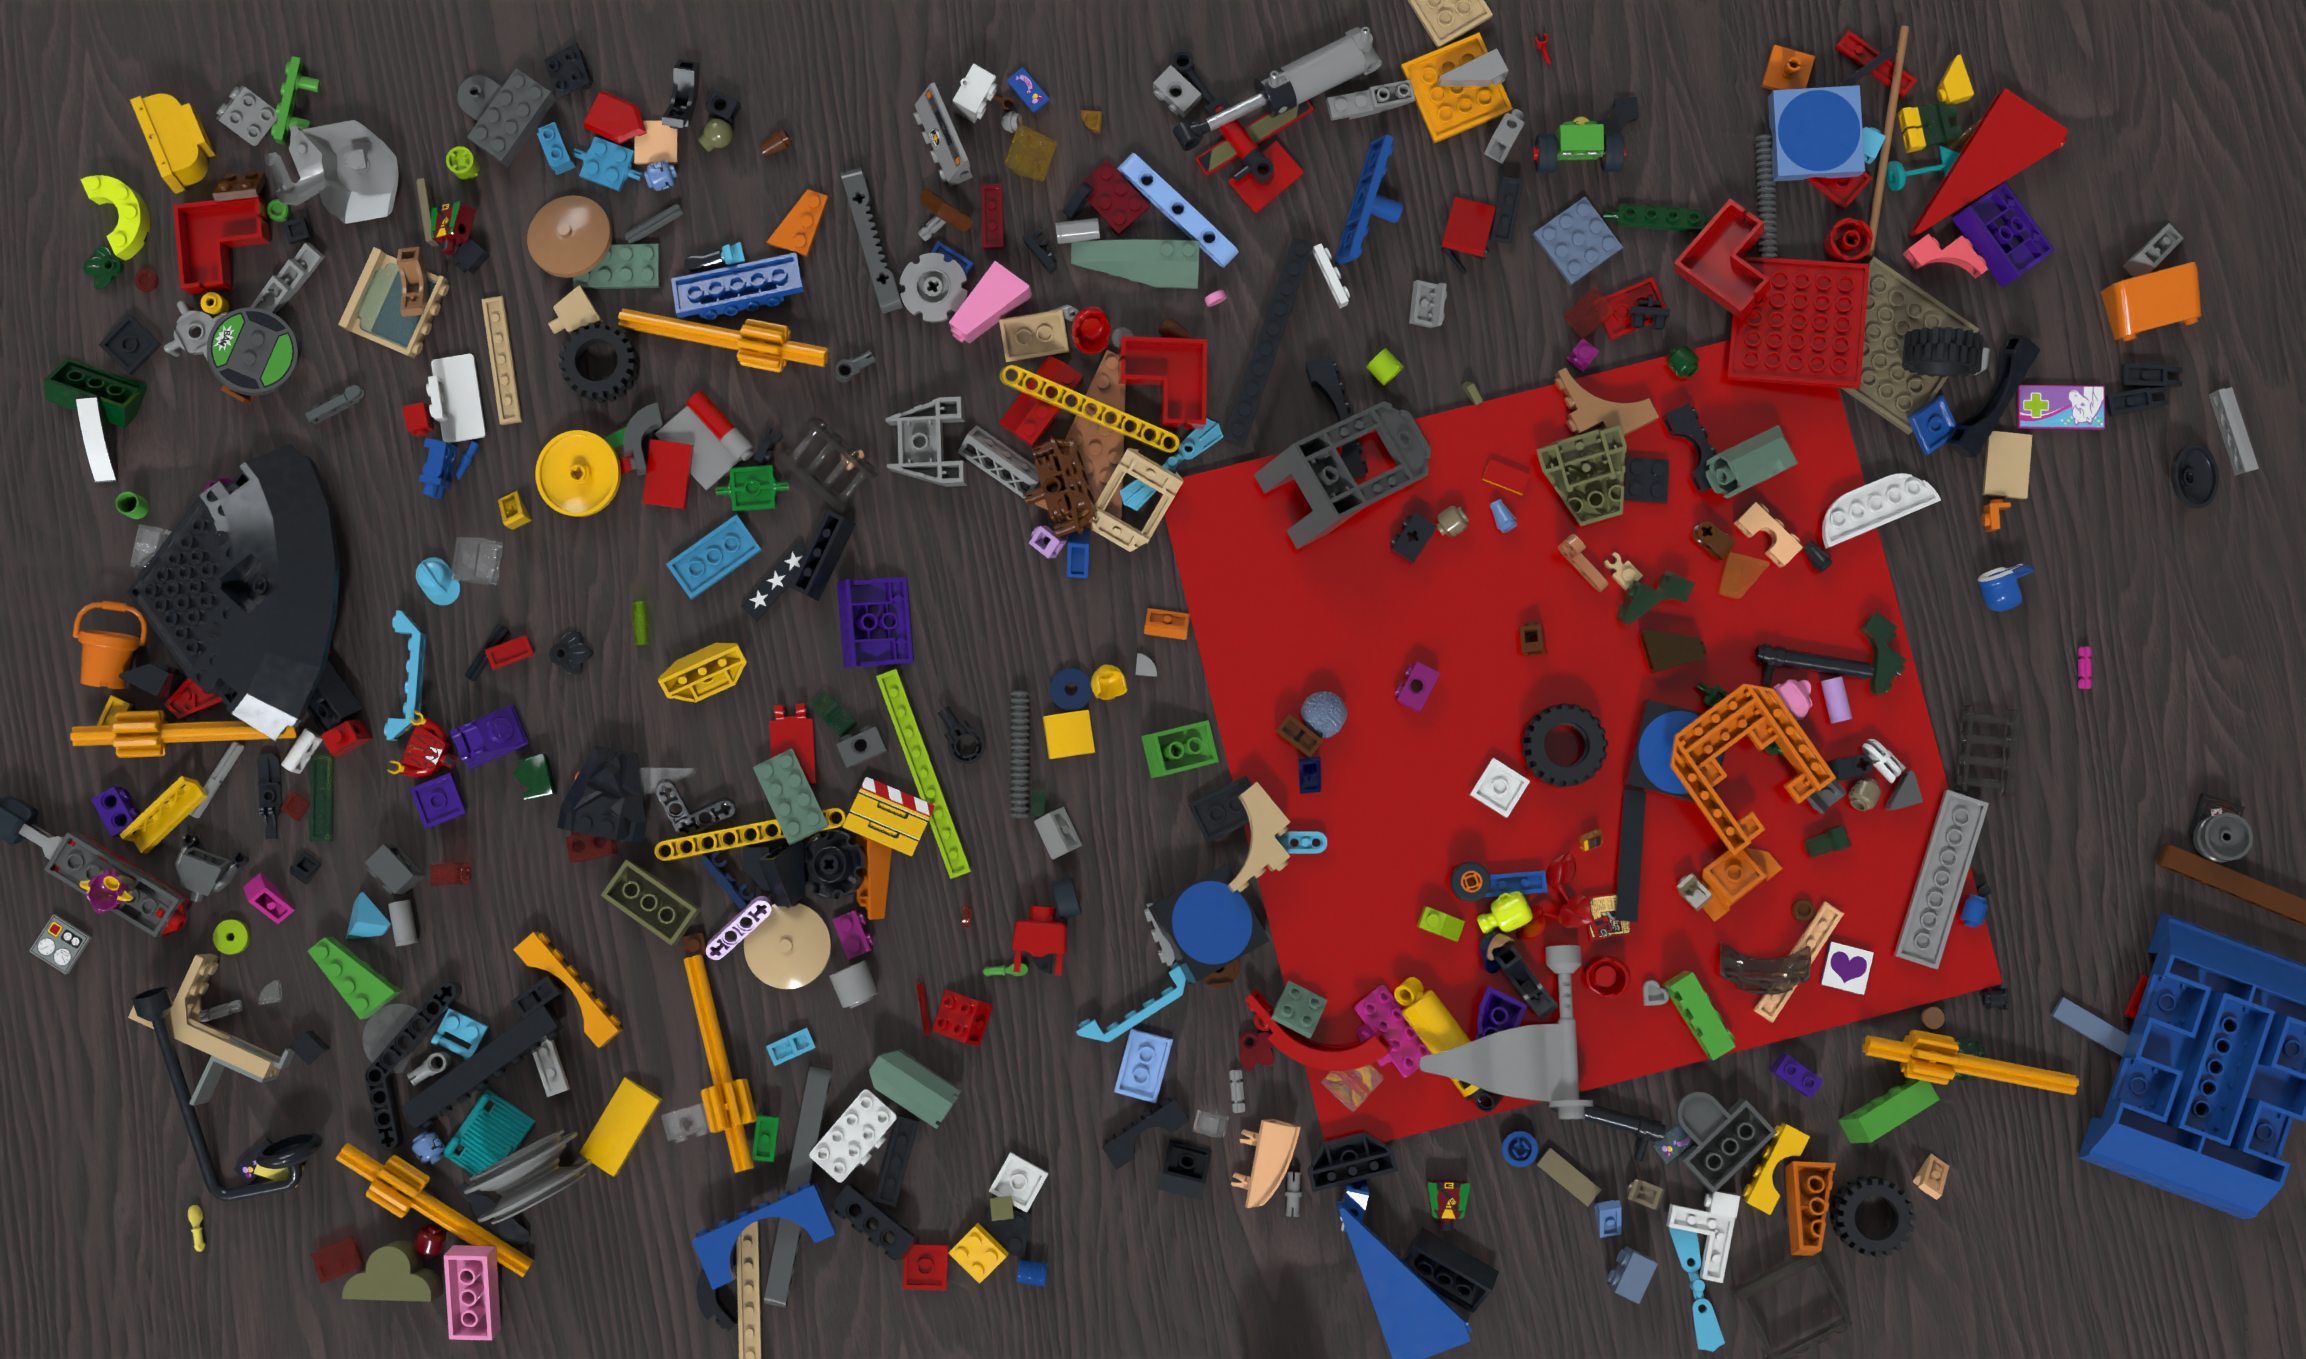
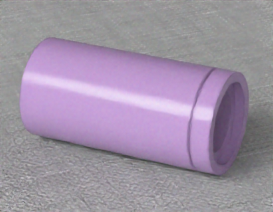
M1843 677L1821 681L1831 724L1853 719Z

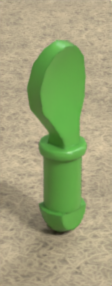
M1022 962L1021 972H1013V963L1009 967H1005V965L997 967L986 966L982 973L988 977L991 975L1005 976L1006 973L1022 976L1028 972L1029 968L1027 964Z

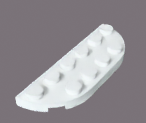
M1904 473L1889 475L1850 491L1837 498L1825 514L1822 525L1825 548L1941 501V499L1928 482L1913 477L1911 474Z

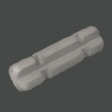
M934 216L926 224V227L919 230L918 234L924 241H927L932 236L931 234H935L946 222Z
M235 1000L199 1012L201 1022H207L230 1015L232 1012L243 1011V1003L241 1000Z
M1238 1069L1231 1070L1229 1072L1230 1080H1232V1083H1230L1231 1101H1234L1232 1111L1233 1113L1245 1112V1103H1242V1100H1244L1243 1082L1240 1080L1243 1079L1242 1071Z

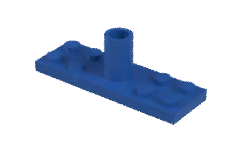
M1387 134L1370 142L1334 260L1338 264H1345L1357 259L1361 255L1363 250L1361 243L1369 230V225L1367 224L1370 214L1392 223H1396L1401 216L1403 210L1402 203L1377 194L1381 178L1387 171V158L1391 155L1394 148L1392 144L1394 137Z

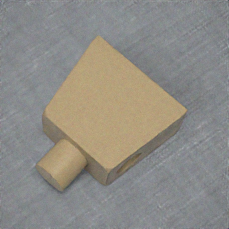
M579 285L553 307L558 318L549 322L548 325L554 334L563 329H566L569 334L572 331L578 334L580 332L578 327L584 326L587 329L590 323L600 326V323L604 322L585 290Z

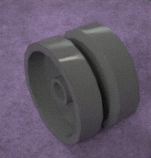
M2222 813L2204 818L2198 823L2193 834L2194 846L2200 856L2215 863L2242 858L2250 850L2253 841V834L2249 824L2245 819L2233 813Z

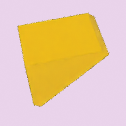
M518 491L498 500L502 520L506 527L514 530L532 521Z

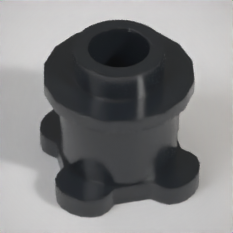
M1986 988L1985 992L1981 995L1982 1005H1985L1987 1010L1992 1008L2008 1010V989L1999 988V990H1992L1991 988Z

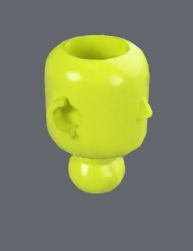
M1519 891L1500 895L1491 904L1492 912L1479 915L1477 921L1484 934L1491 933L1498 926L1503 932L1507 933L1529 923L1533 915L1524 895Z

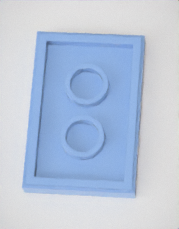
M1131 1028L1114 1092L1156 1103L1173 1039Z

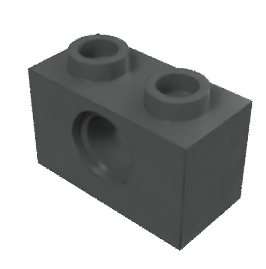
M872 725L860 729V734L852 736V734H848L840 738L841 742L836 744L848 769L888 752L879 728H872ZM859 740H865L867 743V748L862 752L856 749V744Z

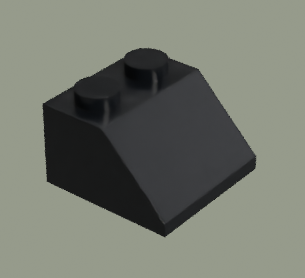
M159 662L158 665L147 664L120 673L119 678L157 697L169 699L180 687L185 676L178 673V668Z
M1170 1140L1158 1190L1201 1200L1212 1150Z

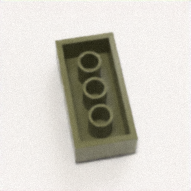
M628 859L625 860L601 894L603 898L671 946L677 945L701 911V908L633 860Z

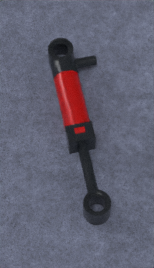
M1179 50L1173 55V67L1183 77L1189 78L1207 102L1208 106L1205 107L1207 118L1231 107L1223 96L1216 100L1213 98L1193 71V56L1189 51ZM1180 61L1188 62L1184 67L1178 65ZM1238 119L1219 127L1220 132L1246 165L1233 174L1234 180L1238 182L1252 173L1253 179L1257 184H1269L1274 177V165L1265 157ZM1261 168H1265L1269 172L1265 175H1261L1258 173V170Z

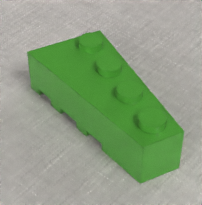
M324 937L308 950V953L360 1020L371 1017L402 992L401 989L391 984L387 978L373 970L369 964L359 959L334 937Z
M1683 971L1662 984L1710 1060L1714 1061L1736 1047L1733 1043L1735 1040L1733 1034L1729 1029H1725L1722 1024L1723 1019L1717 1010H1714L1709 996L1702 989L1699 980L1693 972Z

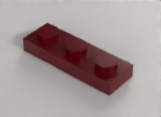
M981 184L982 249H1004L1002 184Z

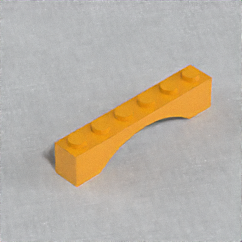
M543 932L531 933L513 950L527 966L537 967L552 973L571 989L582 1010L584 1032L598 1048L605 1046L623 1030L619 1026L621 1024L620 1020L614 1014L610 1015L606 1011V1004L600 998L596 999L591 993L593 990L585 981L583 983L577 977L579 975L577 970L571 965L568 966L563 961L565 958L558 949L554 950L549 945L551 941Z

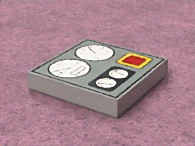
M53 914L30 949V952L62 973L69 974L92 939V936L59 915Z

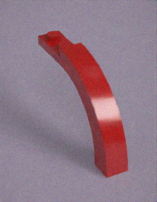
M1257 989L1245 999L1249 1009L1259 1015L1262 1024L1267 1029H1271L1272 1033L1267 1039L1276 1048L1293 1060L1316 1069L1328 1071L1358 1069L1380 1060L1393 1048L1379 1030L1369 1038L1347 1046H1328L1315 1043L1271 1019L1274 1008Z

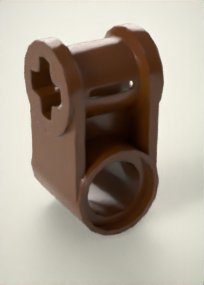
M1703 522L1695 526L1692 531L1693 539L1719 560H1723L1736 543L1732 537L1722 532L1711 522ZM1704 528L1707 530V531L1705 532L1706 536H1703V535H1702V534H1703V530H1702V529H1704Z

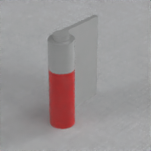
M700 390L690 397L686 403L687 406L658 430L655 436L661 441L694 445L690 474L707 491L730 471L729 468H734L742 460H748L753 455L752 450L754 446L710 398Z

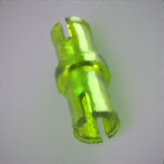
M646 601L632 602L633 621L631 624L634 626V645H648L647 625H649V621L646 618Z

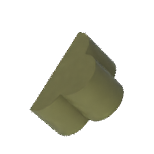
M398 1240L377 1249L370 1255L366 1264V1270L354 1275L346 1282L343 1288L342 1299L431 1302L443 1295V1284L436 1272L422 1267V1257L417 1255L413 1243Z

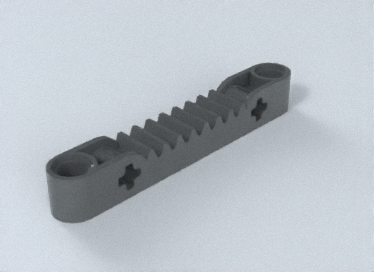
M859 167L842 172L841 177L882 314L902 309L903 305L896 281L886 263L887 260L884 256L877 227L874 223L875 220L870 208L872 205L871 197L862 168ZM859 197H862L861 204H858ZM882 277L886 278V284H882Z

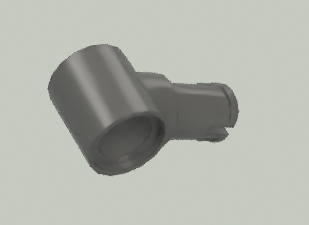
M868 350L854 359L840 360L834 370L836 380L841 383L849 382L854 375L860 373L861 369L875 363L876 361L874 356H871V351ZM839 368H848L850 374L842 375L839 372Z

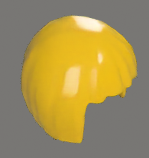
M1102 665L1092 676L1091 688L1096 698L1110 700L1123 695L1128 690L1124 674L1113 665Z

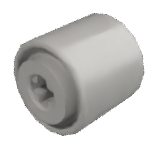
M865 960L829 976L843 1008L850 1007L851 1009L873 999V996L878 993Z

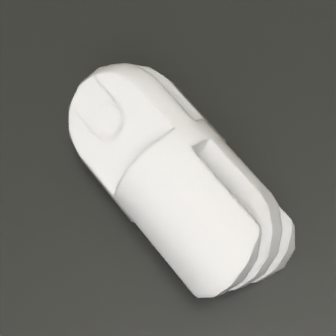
M1868 739L1863 744V753L1871 758L1873 766L1890 783H1893L1896 777L1901 774V771L1906 769L1877 740Z

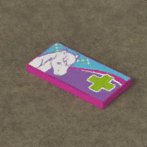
M2019 385L2016 390L2017 429L2103 430L2105 429L2104 386Z

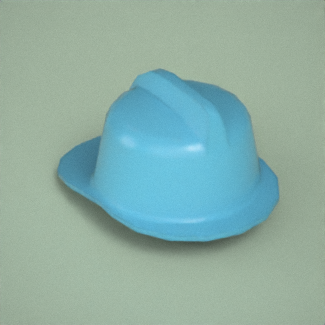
M436 557L428 558L418 565L416 580L433 603L448 605L458 598L460 593L459 581L442 559Z

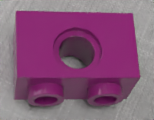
M1418 661L1415 665L1410 664L1405 673V676L1408 677L1405 684L1400 683L1395 692V695L1398 696L1396 702L1417 713L1421 712L1441 673ZM1416 680L1421 683L1422 688L1420 692H1414L1411 689L1410 684L1412 681Z

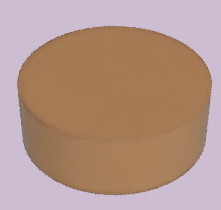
M1928 1007L1921 1013V1022L1927 1028L1938 1029L1944 1023L1945 1017L1939 1008Z

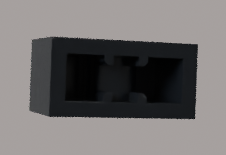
M1416 512L1413 517L1408 515L1402 524V527L1405 528L1401 535L1396 534L1390 543L1393 546L1391 552L1411 565L1415 562L1437 528L1436 525ZM1414 533L1416 535L1415 540L1409 542L1408 535Z

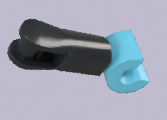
M741 242L730 246V244L723 246L722 252L718 249L685 259L684 265L691 272H697L705 268L722 265L724 260L727 265L743 264L745 259Z

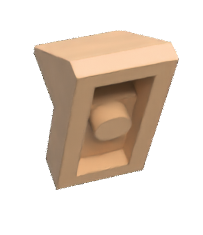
M1930 1154L1914 1177L1913 1183L1937 1200L1942 1196L1949 1165L1933 1154Z

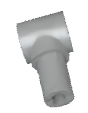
M446 1052L431 1054L423 1062L422 1066L409 1072L407 1076L409 1079L414 1078L410 1082L415 1086L425 1078L449 1069L452 1064V1058ZM438 1056L443 1059V1066L441 1068L435 1063Z

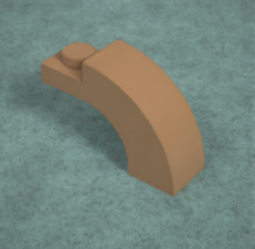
M420 247L398 249L396 263L402 282L401 315L405 317L424 314V309L429 300L427 273Z

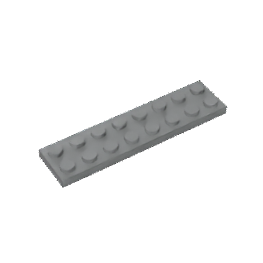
M1950 790L1944 791L1894 956L1938 970L1989 803Z

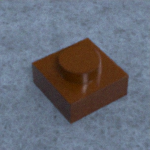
M704 932L681 937L686 958L706 954L707 943Z

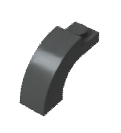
M658 402L639 410L630 419L625 429L623 454L624 457L633 456L629 457L632 470L636 469L637 476L646 474V465L641 448L643 439L650 432L662 428Z

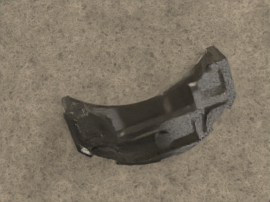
M1721 943L1720 975L1725 980L1729 979L1735 983L1737 988L1754 994H1781L1793 990L1794 986L1801 982L1806 983L1810 979V946H1806L1800 951L1785 957L1763 959L1741 954L1725 943Z

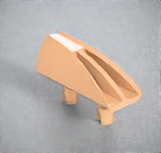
M1268 1119L1261 1120L1259 1133L1247 1131L1246 1129L1242 1130L1241 1134L1250 1137V1139H1240V1143L1256 1146L1251 1177L1235 1172L1232 1177L1242 1182H1231V1185L1248 1190L1246 1208L1265 1205L1281 1184L1293 1157L1300 1132L1299 1126L1280 1120Z

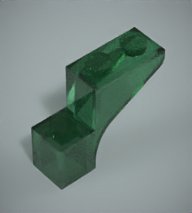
M1667 570L1658 580V589L1634 580L1633 584H1630L1626 590L1627 597L1624 603L1620 604L1616 614L1618 616L1616 619L1626 625H1630L1663 600L1677 599L1686 603L1695 583Z
M1878 612L1871 613L1859 629V632L1869 640L1873 648L1872 665L1874 666V674L1870 681V692L1875 696L1885 695L1893 685L1891 681L1895 676L1898 677L1904 671L1905 666L1903 664L1906 662L1904 657L1886 645V643L1890 644L1896 636L1894 632L1898 627Z

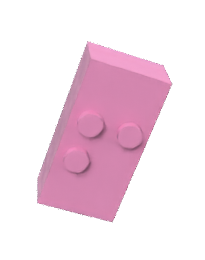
M453 1245L444 1255L449 1339L493 1340L501 1330L496 1246Z

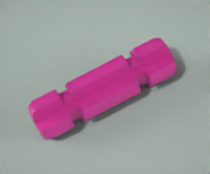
M2080 647L2078 649V656L2080 657L2078 659V677H2080L2078 687L2080 689H2090L2092 687V680L2090 679L2092 677V659H2090L2092 649L2091 647Z

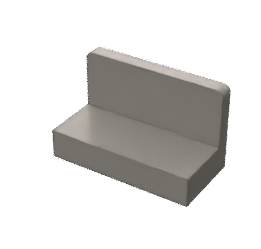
M1064 807L1034 821L1052 860L1082 846Z

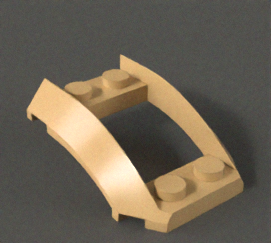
M1127 448L1097 500L1095 506L1098 517L1096 519L1093 517L1092 521L1093 531L1129 552L1149 542L1184 482L1177 472L1174 474L1138 453L1139 450ZM1126 473L1163 494L1142 532L1105 511L1106 506Z

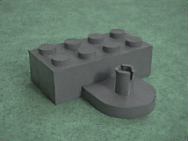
M517 68L503 87L486 76L476 75L466 79L460 85L457 93L460 108L469 117L477 121V124L467 138L473 145L507 168L556 101L551 91Z
M1695 1091L1682 1097L1676 1108L1678 1124L1694 1141L1678 1159L1712 1193H1715L1777 1133L1747 1100L1742 1098L1726 1111L1713 1096L1705 1092Z

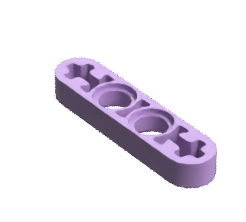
M758 896L708 941L706 955L712 960L723 958L769 916L772 907L770 899L765 896ZM758 904H759L760 906L766 905L765 910H764L763 908H761V909L757 912V916L754 914V913L757 911V909H758ZM743 917H749L752 919V924L743 925L740 920ZM734 931L737 937L735 939H728L725 933ZM722 940L723 944L720 946V952L718 950L712 951V947H718Z

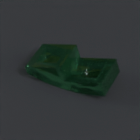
M825 690L809 705L840 737H844L857 724Z

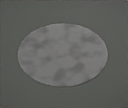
M390 1004L382 1007L369 1018L363 1031L362 1040L364 1051L372 1063L418 1011L416 1008L406 1004ZM419 1019L417 1027L421 1031L424 1029L425 1023ZM404 1036L403 1045L409 1047L410 1039ZM393 1053L388 1055L389 1062L394 1064L396 1061V1056ZM411 1055L405 1060V1062L399 1067V1069L395 1073L404 1072V1069Z

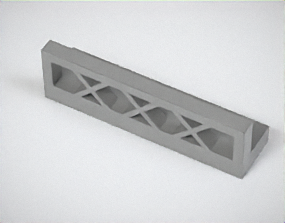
M2223 388L2209 394L2235 476L2259 469L2233 388Z
M977 425L967 434L957 452L1022 498H1026L1023 497V492L1026 491L1020 487L1019 482L1024 481L1031 486L1029 491L1036 489L1040 484L1035 465ZM968 443L976 449L977 454H971L966 450ZM984 457L992 459L994 466L987 465ZM1002 470H1008L1012 478L1008 479L1003 476Z

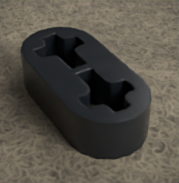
M1083 182L1074 192L1063 213L1071 220L1076 218L1093 194L1094 188L1087 182Z

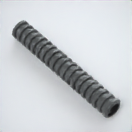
M1762 134L1755 138L1757 142L1755 147L1758 149L1756 150V155H1758L1756 157L1758 162L1756 164V168H1758L1756 170V174H1758L1756 186L1759 188L1757 189V194H1759L1757 196L1759 201L1757 203V207H1759L1757 209L1759 214L1757 218L1764 222L1765 233L1759 238L1758 246L1760 248L1758 252L1760 255L1758 257L1778 258V254H1776L1778 248L1775 247L1778 244L1775 240L1777 238V234H1775L1777 232L1775 227L1777 225V221H1775L1777 209L1774 207L1777 205L1776 201H1774L1776 199L1774 194L1776 192V188H1774L1776 182L1773 181L1771 158L1773 139L1771 134Z
M1028 691L1011 692L1013 699H1010V702L1013 703V706H1010L1013 709V712L1010 713L1013 716V719L1010 720L1013 723V726H1010V729H1013V732L1010 733V736H1013V739L1010 740L1013 743V746H1010L1012 753H1010V756H1012V760H1010V763H1012L1010 767L1012 773H1010L1012 780H1010V783H1012V787H1010V790H1012L1010 797H1012V800H1010L1012 814H1010V817L1027 818L1029 817L1027 810H1030L1027 807V804L1030 803L1027 800V797L1030 796L1027 793V790H1030V787H1027V783H1030V780H1027V777L1030 776L1027 773V770L1030 769L1027 766V763H1030V760H1027V756H1030V753H1027L1030 749L1028 743H1030L1028 736H1030V733H1028V729H1030V726H1028L1030 722L1028 716H1030L1028 709H1030V706H1028L1030 699H1028L1030 693Z

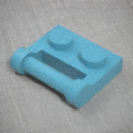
M448 1008L437 1032L431 1040V1044L447 1048L463 1056L464 1060H467L477 1053L489 1026L453 1008ZM448 1032L470 1043L469 1050L444 1038L445 1033Z

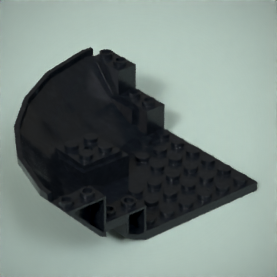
M291 444L244 462L239 466L241 471L231 484L218 481L201 493L127 591L186 675L206 693L219 695L227 705L226 710L275 741L281 734L285 733L287 725L296 728L306 713L326 667L338 607L340 560L333 509L316 464L309 456L301 457L300 453Z

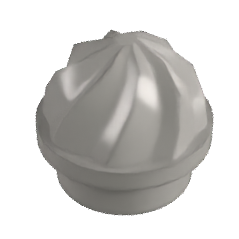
M1011 111L1002 117L1001 124L1006 131L1015 133L1022 129V116L1020 113Z

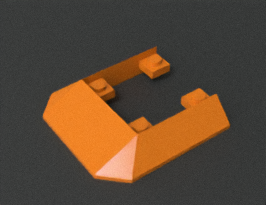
M1749 684L1740 685L1676 733L1673 739L1670 760L1671 769L1733 856L1748 846L1753 838L1765 830L1753 812H1748L1736 821L1712 788L1727 777V774L1715 758L1746 734L1758 750H1763L1773 741L1776 742L1798 774L1784 785L1796 804L1801 803L1815 791H1820L1836 779L1831 769L1776 691L1772 688Z

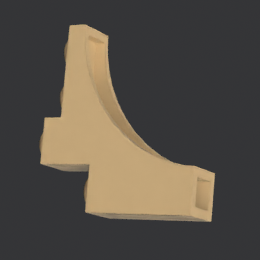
M1258 782L1238 797L1248 815L1251 840L1247 859L1235 879L1227 885L1232 893L1236 890L1239 892L1243 891L1250 885L1248 880L1251 877L1255 876L1257 879L1267 871L1264 868L1265 866L1271 872L1275 869L1278 871L1282 870L1289 864L1287 859L1291 857L1274 837V835L1280 837L1288 830L1287 825L1290 821Z

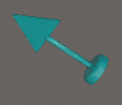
M1939 146L1941 165L1905 171L1899 161H1890L1886 172L1888 186L1892 191H1899L1905 185L1906 176L1943 170L1945 177L1960 153Z

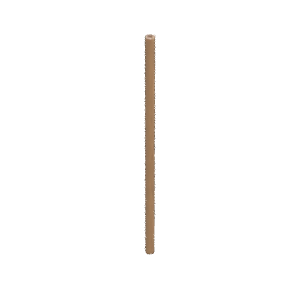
M1900 26L1897 45L1898 52L1895 58L1883 134L1886 137L1881 147L1869 223L1873 240L1870 251L1865 257L1870 258L1874 255L1909 26Z

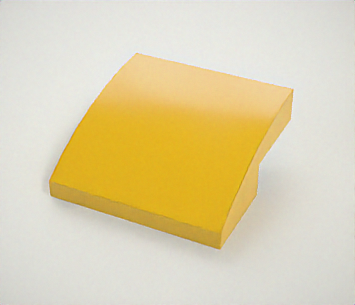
M1089 710L1043 717L1049 759L1095 753Z

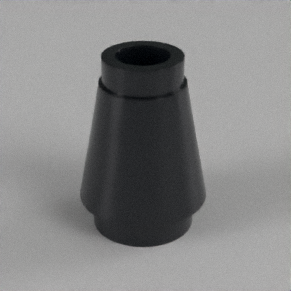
M1810 541L1802 548L1813 569L1819 573L1833 564V561L1830 559L1832 556L1813 541Z

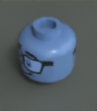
M665 160L648 165L647 171L644 172L649 188L653 187L656 191L674 186V178L678 177L674 165L670 166Z
M425 1131L413 1140L414 1144L411 1149L421 1163L425 1164L430 1161L431 1164H434L443 1158L441 1153L444 1151L445 1145L435 1132L429 1133Z

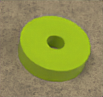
M235 919L221 922L213 933L215 947L224 954H238L244 951L249 945L251 938L247 925ZM231 933L235 936L233 941L229 939Z

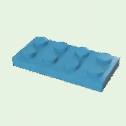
M736 514L666 565L692 600L758 554L762 549Z

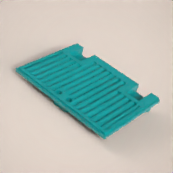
M487 1088L458 1132L444 1149L443 1155L474 1176L492 1164L515 1153L536 1121ZM488 1100L495 1103L490 1112L484 1109ZM458 1144L465 1147L460 1155L454 1152Z

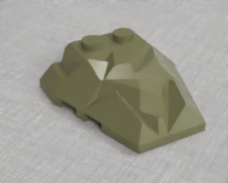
M1614 425L1603 429L1598 428L1536 449L1543 473L1554 486L1580 526L1623 514V485L1627 445L1621 425Z

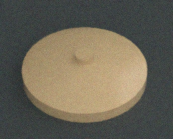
M801 903L792 908L773 904L769 916L744 938L745 958L751 971L765 984L780 989L799 988L815 980L828 964L832 949L830 931L824 919L815 910Z

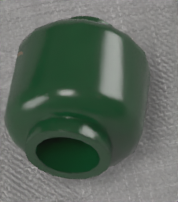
M1688 346L1675 347L1668 354L1667 365L1679 378L1693 376L1700 367L1698 365L1699 357Z

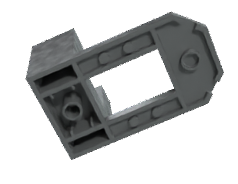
M1383 401L1293 443L1254 474L1264 493L1294 479L1313 510L1287 530L1295 547L1299 549L1329 534L1363 508L1425 478L1428 475L1429 467H1427V462L1431 456V448L1409 412L1403 409L1400 411L1394 409L1392 404ZM1376 430L1397 467L1357 486L1336 449Z

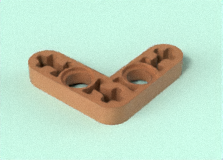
M1571 534L1558 546L1559 551L1597 591L1601 592L1609 585L1607 580L1581 553L1586 548L1585 544L1575 534Z

